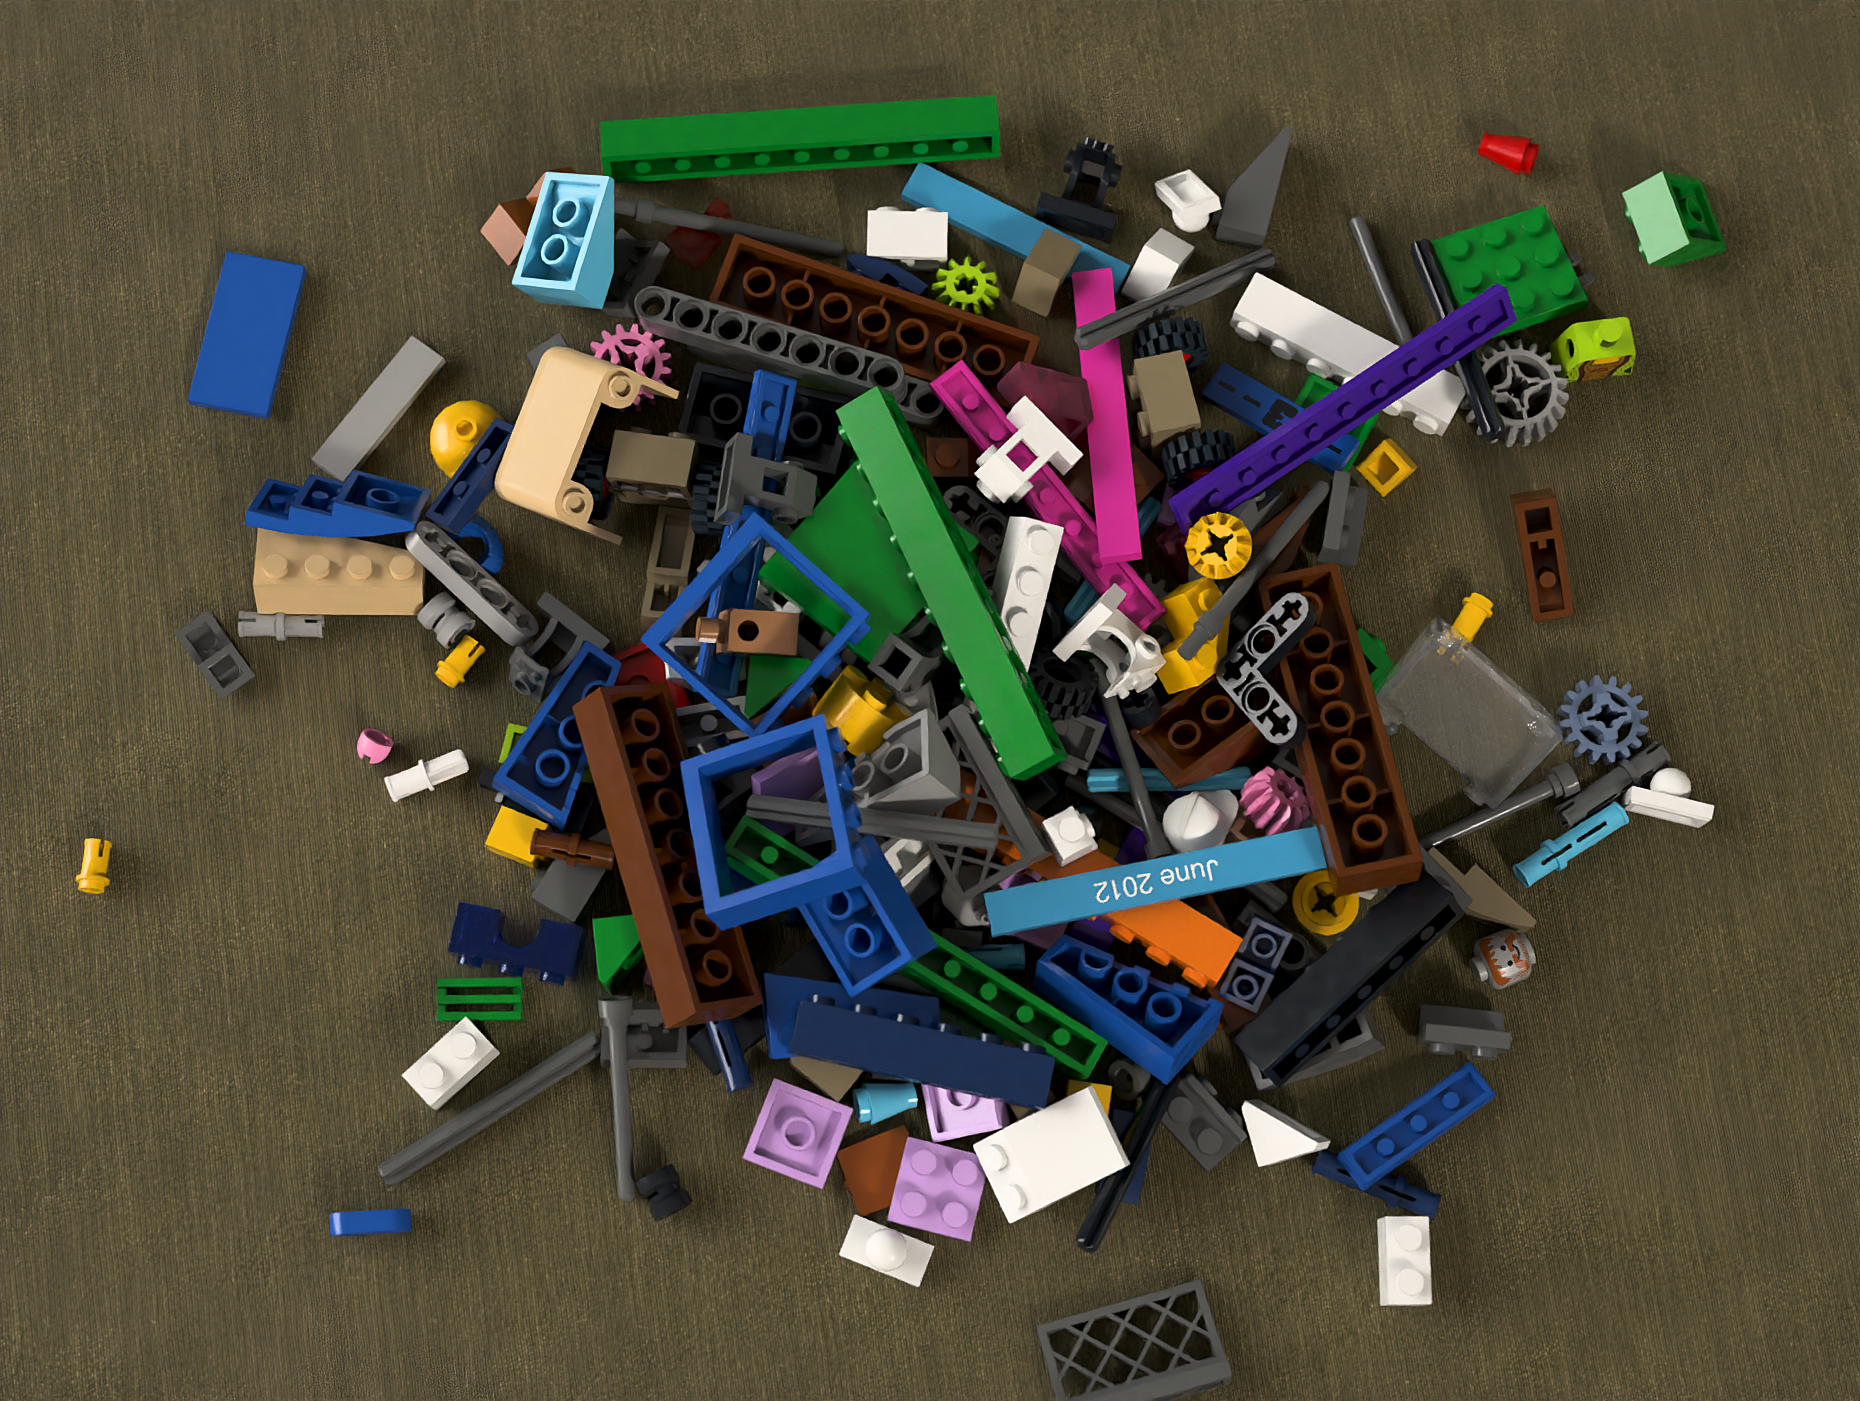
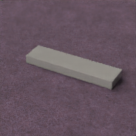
M411 336L311 458L313 463L336 480L346 482L351 471H358L446 363L444 358L414 336Z

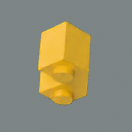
M1204 576L1182 584L1159 600L1167 610V613L1162 618L1175 639L1160 650L1166 663L1156 672L1168 694L1189 689L1203 683L1216 673L1219 662L1227 653L1231 612L1223 620L1224 626L1213 640H1207L1191 660H1185L1177 651L1194 630L1193 624L1204 611H1210L1223 596L1214 579Z

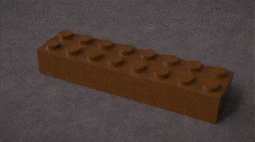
M737 233L734 234L709 299L711 303L892 357L902 365L905 375L930 383L960 360H963L1007 415L1013 406L1021 400L1040 342V336Z
M1337 562L1259 577L1255 582L1254 605L1258 620L1283 596L1293 592L1300 593L1312 601L1318 610L1317 621L1313 628L1272 670L1277 688L1300 713L1307 725L1304 740L1294 750L1314 823L1318 827L1335 897L1419 881L1423 857ZM1298 607L1292 611L1294 620L1299 619L1301 616ZM1279 623V624L1276 626L1278 629H1280V630L1283 631L1284 633L1287 632V630L1282 627V624H1281V623ZM1272 633L1263 637L1267 652L1275 644V636Z
M668 683L599 687L572 706L665 1027L666 1029L734 1019L763 1003V999L741 926L738 925L722 931L706 916L680 762L690 759Z

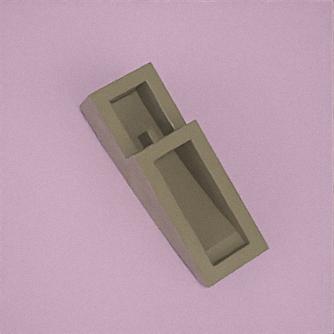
M659 506L647 567V584L641 611V634H645L691 583L697 534L693 532L691 527V509ZM684 625L673 636L674 638H682Z
M1434 846L1428 851L1435 861L1472 898V903L1464 910V917L1497 929L1509 928L1523 934L1538 922L1476 863L1465 874H1462Z

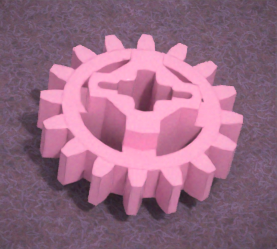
M621 324L616 325L617 334L611 336L604 330L601 332L604 342L600 344L592 341L590 344L591 350L595 354L594 357L605 360L609 355L611 363L622 366L620 361L622 359L625 364H628L631 368L635 367L636 372L644 376L653 367L652 363L655 362V371L651 379L664 385L666 384L662 380L672 379V370L666 367L672 364L670 353H663L666 349L665 341L660 339L653 342L654 334L648 331L643 335L639 334L638 324H633L630 332H624ZM640 389L633 402L635 410L641 411V401L645 399L651 405L656 404L654 394ZM626 407L619 408L620 412H624Z

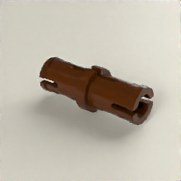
M540 828L534 830L530 855L566 861V865L576 867L578 863L609 871H614L617 859L612 844L584 839L582 834L575 832L572 836L541 830Z

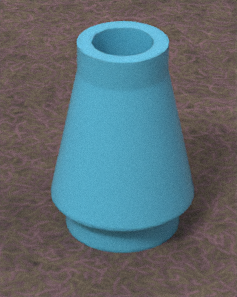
M912 1082L904 1084L862 1083V1088L853 1089L852 1091L854 1110L859 1123L868 1121L872 1125L904 1110L917 1107V1095Z

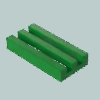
M521 977L437 978V1022H460L465 1017L472 1022L522 1021L523 979ZM514 988V994L447 995V989ZM513 1004V1011L447 1012V1005Z

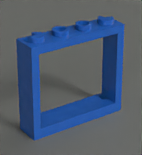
M754 512L640 640L747 736L752 738L785 726L786 723L781 718L791 707L798 711L814 693L810 688L813 682L820 675L827 679L841 664L843 659L838 654L848 643L855 647L871 630V627L866 624L871 619V615ZM763 538L852 618L755 725L667 647L666 644L755 544Z
M824 714L680 762L706 916L722 931L868 883L865 865H867V858L870 857L865 843L859 839L857 829L862 827V817L857 804L852 802L850 790L855 788L854 778L849 766L844 764L842 752L847 750V744L842 739L840 727H834ZM817 746L839 859L733 893L713 781Z

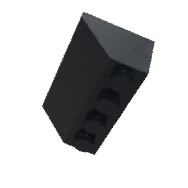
M696 362L678 433L691 436L692 440L696 441L704 458L723 462L725 444L737 432L743 433L754 375ZM796 385L782 462L796 461L803 464L805 471L817 476L818 485L832 488L838 482L847 447L838 429V426L842 423L836 410L855 398Z

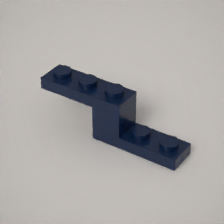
M498 418L493 420L424 515L431 523L458 536L463 527L470 522L472 515L487 494L494 489L495 475L515 425Z

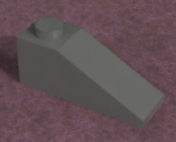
M1285 127L1228 188L1225 202L1220 201L1221 209L1213 213L1211 224L1218 226L1215 240L1254 250L1262 248L1293 128Z
M608 828L589 838V840L612 844ZM556 859L548 870L542 868L534 878L530 887L534 891L531 898L538 906L578 929L613 871L578 863L576 867L566 865V861Z
M1367 1007L1364 1008L1284 1085L1348 1066L1385 1049L1386 1045L1371 1010ZM1244 1053L1258 1090L1264 1092L1277 1088Z

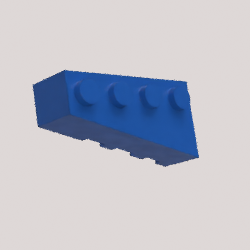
M586 640L494 776L492 787L555 828L563 831L588 761L572 706L599 687L614 686L622 663Z
M1065 934L1038 959L1032 987L1087 1028L1109 1041V1044L1166 1085L1215 1033L1224 1003L1211 997L1206 1001L1190 994V988L1176 982L1171 986L1150 976L1151 971L1135 965L1132 968L1114 961V955Z
M760 972L767 1054L771 1059L798 1057L797 1055L788 1054L787 1050L798 1002L801 999L809 1001L810 994L835 999L834 1007L851 1010L852 1004L878 1009L877 1017L890 1020L894 1019L895 1013L913 1016L920 1019L919 1026L934 1030L936 1029V1024L941 1023L939 1000L934 996L870 987L851 998L843 983Z

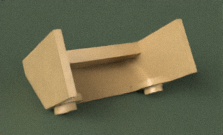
M562 346L550 348L543 354L496 472L494 486L497 494L507 502L593 537L620 545L623 537L588 523L593 510L592 494L587 487L571 480L601 403L613 408H625L634 402L640 389L650 394L677 399L680 391L628 368Z

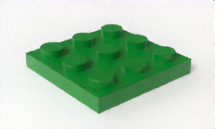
M1544 205L1431 241L1457 308H1460L1496 283L1507 288L1517 321L1492 338L1587 308L1588 299Z

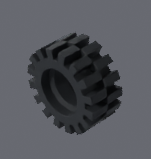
M1041 647L1040 652L1037 649L1033 650L1028 675L1045 710L1049 711V717L1057 718L1058 714H1061L1063 719H1070L1071 715L1075 718L1081 717L1082 713L1085 714L1091 704L1099 682L1098 672H1093L1095 667L1092 663L1085 665L1086 658L1081 655L1075 658L1072 654L1064 662L1054 652H1051L1048 647Z

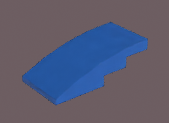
M357 470L351 471L346 482L310 474L303 486L268 478L247 509L245 525L287 534L321 537L378 536L412 531L415 529L431 498L432 490Z

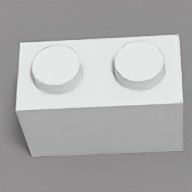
M890 206L880 207L876 211L868 210L867 256L892 263L906 271L937 272L939 269L946 270L948 212H939L938 209L930 207L919 208L916 211H900L898 208Z
M465 1017L403 1073L402 1076L430 1107L438 1111L493 1061L500 1052L475 1024Z
M1385 1216L1377 1219L1380 1306L1431 1305L1429 1216Z

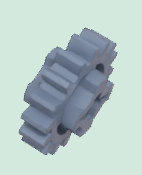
M1595 675L1590 680L1589 686L1585 681H1579L1575 685L1576 692L1569 690L1563 697L1569 705H1561L1557 709V714L1565 717V720L1561 721L1556 728L1559 731H1567L1568 733L1562 744L1566 746L1574 743L1577 748L1573 756L1577 758L1585 752L1589 754L1588 763L1591 765L1596 763L1599 757H1602L1605 765L1610 766L1615 762V754L1620 760L1623 758L1627 759L1630 756L1629 749L1636 751L1642 745V742L1636 736H1644L1648 732V727L1640 724V721L1645 719L1649 713L1646 710H1638L1637 705L1643 699L1642 696L1639 695L1631 698L1628 693L1632 685L1627 683L1620 689L1616 687L1617 681L1614 676L1609 678L1606 684H1602L1599 675ZM1588 698V711L1577 715L1580 703ZM1600 713V717L1602 720H1608L1612 722L1607 727H1605V724L1602 721H1596L1593 719ZM1628 726L1624 739L1616 743L1618 739L1617 730Z

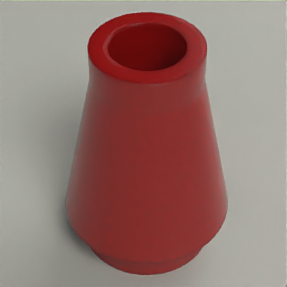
M1485 132L1478 155L1486 157L1518 176L1521 173L1530 175L1538 157L1540 144L1533 143L1532 138L1493 135Z

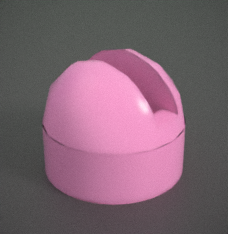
M365 728L358 740L357 752L361 759L365 755L371 757L370 764L379 763L388 756L394 742L388 735L379 730Z

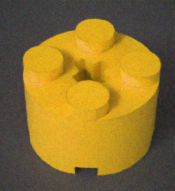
M850 664L842 671L812 711L813 717L824 714L834 727H840L842 739L849 743L847 750L857 757L864 751L868 755L872 754L886 742L883 734L894 725L913 716L905 706L899 702H894L890 698L894 691L889 685L877 677H874L870 682L860 670Z

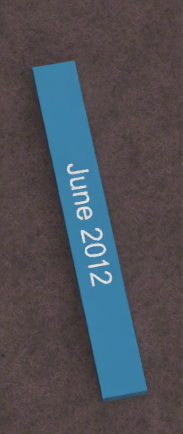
M1315 826L983 893V899L991 937L1317 872L1325 870L1327 865L1318 827Z

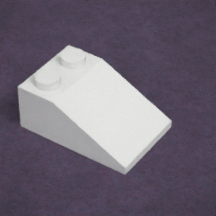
M1089 1086L973 1145L1009 1224L1036 1213L1130 1165L1093 1086Z

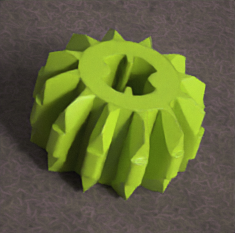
M969 256L964 258L962 266H959L951 258L948 261V270L939 269L936 272V279L939 282L932 284L931 293L937 296L934 301L983 317L982 311L992 314L995 310V304L992 300L998 299L1000 292L998 287L993 286L996 283L997 276L995 272L985 273L986 263L984 260L973 267L971 266V258ZM964 287L967 292L972 291V294L967 295L964 290L959 291V288Z

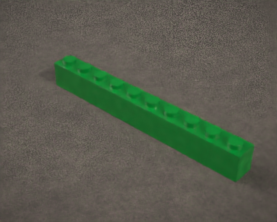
M996 95L600 121L604 176L614 179V183L1000 158V125Z
M875 386L836 410L842 423L838 426L840 435L849 447L853 446L858 460L855 461L856 468L861 477L867 483L870 482L875 496L872 497L873 504L878 513L883 518H887L893 530L889 533L891 542L900 554L905 555L910 566L907 569V575L913 586L918 591H922L927 602L924 605L925 613L930 622L935 627H939L945 639L942 642L943 651L951 663L957 664L962 678L959 679L961 689L970 701L974 700L980 713L977 716L978 724L985 736L992 738L998 750L995 754V759L999 768L1006 776H1010L1012 779L1026 781L1068 758V755L893 393Z
M745 814L725 844L728 866L758 885L810 869L821 862ZM928 929L938 946L899 970V973L1019 1048L1021 1042L1045 1047V1055L1056 1057L1053 1069L1067 1078L1083 1081L1089 1077L1109 1041Z

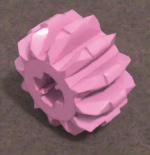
M1267 766L1262 771H1258L1255 776L1252 775L1244 783V787L1240 791L1242 797L1238 803L1246 810L1244 817L1255 823V829H1263L1267 836L1299 830L1311 814L1308 797L1304 795L1305 787L1299 786L1295 782V776L1288 777L1281 768L1275 771Z

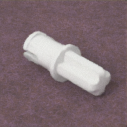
M457 749L425 763L422 759L418 760L419 765L390 777L387 776L384 780L395 803L399 799L427 788L430 791L435 790L434 785L466 773L469 770V765L462 750Z

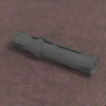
M1655 740L1628 760L1625 758L1621 759L1616 763L1617 767L1611 770V772L1555 807L1554 812L1562 825L1565 824L1566 829L1570 830L1583 819L1592 815L1622 793H1625L1632 786L1640 787L1643 785L1642 780L1671 762L1667 750Z

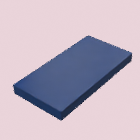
M229 251L226 252L188 396L190 405L269 420L307 274L305 266Z

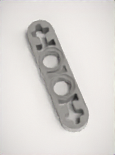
M421 521L417 523L414 530L408 533L405 538V545L408 551L506 643L514 647H518L521 644L526 645L537 634L539 628L535 617L438 526L429 521ZM452 566H454L455 568H457V569L461 572L462 575H460L458 572H456V571L453 569ZM482 594L487 596L492 601V603L486 600Z

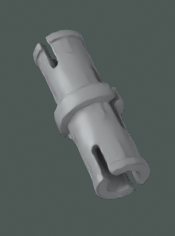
M239 611L238 618L241 619V622H238L239 637H276L277 641H286L287 637L324 638V630L322 629V627H325L324 614H285V612L258 614V612Z

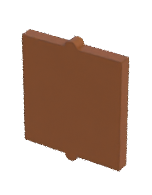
M905 1124L837 1151L836 1155L847 1180L844 1182V1187L850 1189L860 1217H865L891 1205L907 1137H909Z

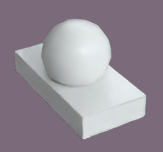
M1189 169L1154 183L1157 196L1172 210V218L1176 226L1183 231L1198 232L1206 227L1211 218V212L1221 209L1219 196Z
M1677 768L1659 770L1650 782V790L1632 786L1623 793L1621 806L1626 811L1697 828L1712 820L1714 805L1688 799L1691 793V781L1683 771Z
M855 1215L839 1256L919 1287L935 1246Z

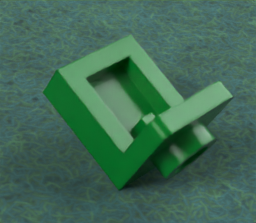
M1361 627L1357 634L1376 694L1391 681L1387 674L1394 666V662L1385 654L1387 650L1383 642L1373 633L1368 635Z

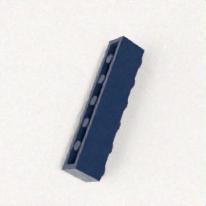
M810 994L809 1001L801 999L798 1002L787 1050L788 1054L1033 1110L1045 1109L1056 1057L1045 1055V1047L1021 1042L1019 1049L1003 1045L1004 1038L986 1033H979L977 1039L961 1036L962 1028L937 1023L935 1030L919 1026V1018L895 1013L893 1020L877 1017L878 1009L860 1004H852L851 1010L834 1007L835 999L816 994Z

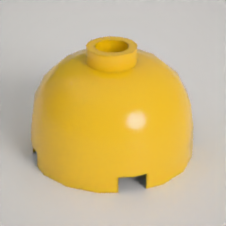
M475 400L458 401L446 407L435 418L430 431L431 453L438 467L449 478L453 477L493 420L498 418L504 421L503 417L488 404Z

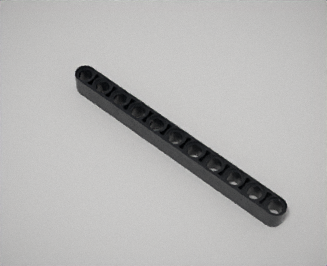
M1050 768L1026 781L1011 778L1027 808L1037 814H1040L1067 790ZM940 844L942 850L957 853L958 846ZM970 847L965 848L964 856L979 860L986 858V855H982ZM945 855L953 868L955 858ZM936 859L904 887L918 912L942 892L945 875ZM962 860L961 865L966 866L977 865L976 863ZM816 937L771 972L833 982L838 978ZM759 982L758 986L761 992V982ZM763 1003L731 1019L743 1055L766 1037ZM705 1026L687 1044L711 1074L716 1076L722 1070L707 1026Z

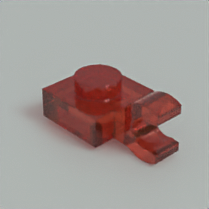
M719 197L708 206L704 213L705 215L730 219L732 216L728 212L730 207ZM678 226L664 240L665 245L694 271L722 243L721 238L716 233Z

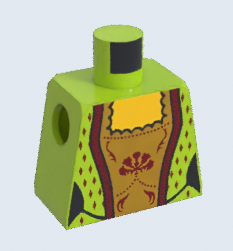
M1628 317L1572 324L1549 346L1552 364H1561L1562 368L1556 377L1568 378L1567 382L1631 374L1636 357ZM1569 351H1574L1573 357L1570 356Z

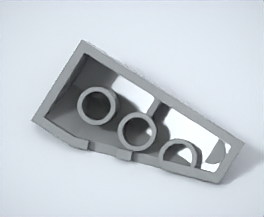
M928 708L890 728L883 734L886 742L872 754L868 755L864 751L859 757L854 759L856 767L851 772L855 788L850 790L852 802H855L858 807L930 816L961 800L960 765L933 712ZM825 786L819 789L807 801L828 803ZM795 825V844L800 847L835 839L833 830Z

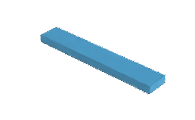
M918 163L901 193V200L917 208L930 207L938 209L939 212H948V223L1024 261L1046 228L1082 245L1066 279L1071 284H1073L1072 273L1112 268L1116 297L1130 271V265L924 163Z

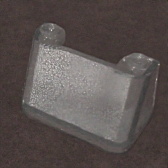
M1435 616L1374 691L1383 723L1387 726L1391 722L1396 725L1403 723L1462 774L1463 781L1466 784L1463 791L1473 802L1479 806H1482L1485 802L1493 810L1563 740L1560 724L1556 717L1440 616Z

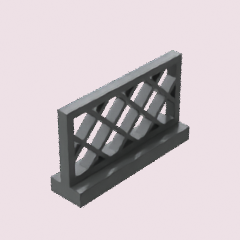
M961 704L949 711V715L938 721V724L942 731L950 728L955 737L956 744L953 754L959 765L973 769L977 777L972 795L961 792V797L971 799L965 821L973 822L978 802L993 805L998 814L995 825L999 828V838L1013 842L1022 857L1005 867L992 863L996 848L988 850L986 859L983 861L964 856L966 848L964 846H958L957 853L942 850L939 843L926 842L960 904H965L1029 865L1046 859L1053 852L1010 776H1006L999 768L995 759L996 751L982 732L973 710ZM961 750L968 762L959 760ZM982 787L989 799L979 797ZM946 807L937 811L936 816L932 817L943 818ZM1002 824L1010 836L1000 834ZM945 855L955 858L953 868ZM962 860L984 865L979 883L965 891L958 879ZM990 868L1000 870L988 878Z
M1201 1279L1036 1326L1057 1401H1173L1228 1385L1233 1377L1228 1359L1226 1360ZM1194 1292L1199 1311L1191 1323L1172 1313L1170 1309L1177 1297ZM1165 1300H1169L1165 1308L1156 1304ZM1147 1306L1161 1314L1151 1335L1129 1323L1136 1309ZM1128 1311L1124 1320L1115 1316ZM1201 1316H1202V1319H1203V1322H1204L1206 1331H1205L1204 1329H1202V1328H1200V1327L1197 1326V1324H1198V1322H1199ZM1166 1317L1189 1329L1178 1350L1155 1338ZM1106 1318L1120 1326L1110 1347L1088 1335L1096 1320ZM1087 1323L1083 1332L1074 1328L1075 1326ZM1125 1329L1147 1341L1137 1362L1114 1350ZM1066 1330L1079 1338L1068 1359L1051 1349L1047 1334ZM1193 1332L1210 1341L1214 1357L1197 1361L1182 1353ZM1084 1341L1106 1353L1095 1374L1073 1362ZM1152 1344L1174 1356L1166 1371L1156 1373L1141 1365ZM1110 1356L1133 1368L1126 1382L1114 1385L1100 1377ZM1179 1359L1188 1363L1187 1365L1174 1368ZM1055 1360L1064 1364L1060 1374L1058 1373ZM1069 1368L1091 1379L1083 1395L1066 1399L1062 1381ZM1137 1371L1147 1375L1133 1380ZM1096 1383L1106 1387L1092 1392Z

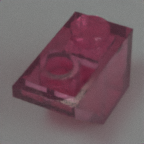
M1019 361L997 383L998 391L1012 406L1026 396L1070 441L1074 440L1094 420L1087 379Z

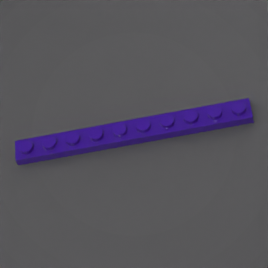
M1496 283L1170 498L1168 502L1181 532L1188 536L1189 529L1202 516L1216 512L1228 513L1516 322L1517 319L1507 288Z

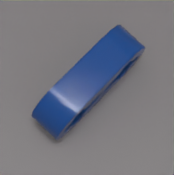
M411 1209L368 1210L330 1214V1236L390 1234L412 1231Z

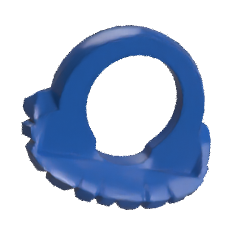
M474 516L471 518L470 522L463 527L458 536L451 532L447 533L455 543L460 538L466 536L482 538L485 544V553L482 554L477 563L491 576L496 575L502 569L504 561L502 543L498 541L499 537L496 535V530L491 529V524L486 520L484 521L482 517ZM452 566L453 569H454L456 572H458L460 575H462L461 572H460L457 568H455L454 566Z

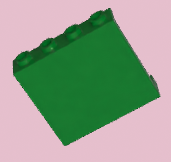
M854 462L816 505L812 515L807 516L787 538V541L870 613L871 619L866 624L871 627V630L855 647L850 643L846 646L869 664L890 632L897 634L905 633L926 615L924 605L927 602L922 591H918L911 583L907 575V569L910 566L905 555L900 554L892 544L889 533L893 530L887 518H883L876 510L872 501V497L875 496L870 482L867 483L861 477ZM956 523L977 566L981 559L978 556L980 541ZM778 551L758 571L760 584L772 594L778 591L832 636L835 637L852 618ZM869 669V672L875 675V673Z

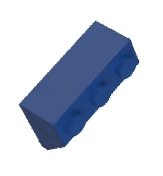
M873 835L860 839L865 843L870 857L867 858V865H865L868 879L867 884L797 906L851 998L908 966L938 946ZM834 852L814 867L839 859L838 852Z

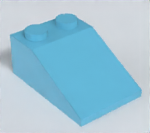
M546 172L512 285L540 303L602 309L614 273V179L609 176Z

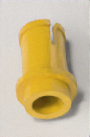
M1474 592L1471 593L1470 597L1463 599L1464 607L1451 629L1447 632L1451 640L1464 647L1471 646L1472 640L1485 618H1491L1493 615L1491 611L1493 603L1483 595Z
M465 634L446 660L437 663L438 670L435 672V675L451 688H455L457 684L462 685L465 682L463 677L477 659L484 654L485 648L482 645L476 646L478 641Z
M85 839L81 874L75 878V881L79 883L78 890L86 893L101 894L104 893L105 886H109L110 880L106 878L110 849L112 848L111 842L104 840L103 844H100L101 839Z

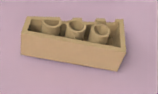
M258 528L253 579L258 614L285 612V614L418 615L425 606V567L406 549L350 537L287 534Z

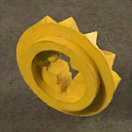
M1216 512L1202 516L1189 529L1185 549L1189 563L1201 575L1211 579H1226L1239 573L1248 563L1252 552V539L1248 528L1241 520L1230 514ZM1210 531L1220 539L1234 536L1224 546L1227 561L1216 552L1203 555V553L1208 551L1207 548L1212 545Z
M1327 869L1306 874L1297 883L1293 893L1291 905L1297 921L1306 927L1310 933L1329 936L1344 931L1352 924L1358 913V893L1336 897L1331 905L1334 916L1332 913H1328L1326 909L1312 912L1311 910L1318 902L1316 890L1325 897L1333 896L1334 892Z

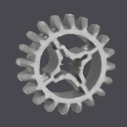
M1521 339L1514 342L1512 349L1503 340L1498 343L1496 350L1489 345L1483 349L1482 356L1477 355L1485 376L1500 369L1499 385L1493 386L1491 392L1498 409L1507 415V417L1501 415L1506 427L1504 443L1507 448L1512 447L1516 438L1522 447L1529 445L1531 437L1536 441L1543 440L1546 436L1545 430L1553 432L1558 426L1556 419H1562L1566 413L1565 408L1561 405L1566 404L1569 400V394L1561 391L1567 386L1568 378L1556 377L1562 369L1561 364H1554L1552 366L1548 364L1551 358L1550 352L1544 353L1542 357L1535 354L1537 351L1536 343L1532 344L1528 351L1523 350ZM1520 370L1526 372L1533 378L1524 376ZM1508 388L1513 389L1514 393L1518 392L1520 398H1514V393L1510 396L1507 392ZM1465 393L1464 396L1466 397L1462 399L1460 409L1471 410L1466 417V423H1473L1477 420ZM1538 396H1543L1542 412L1528 419L1526 413L1529 409L1528 402L1534 401ZM1479 426L1476 430L1477 435L1482 434ZM1498 439L1491 441V444L1496 443Z

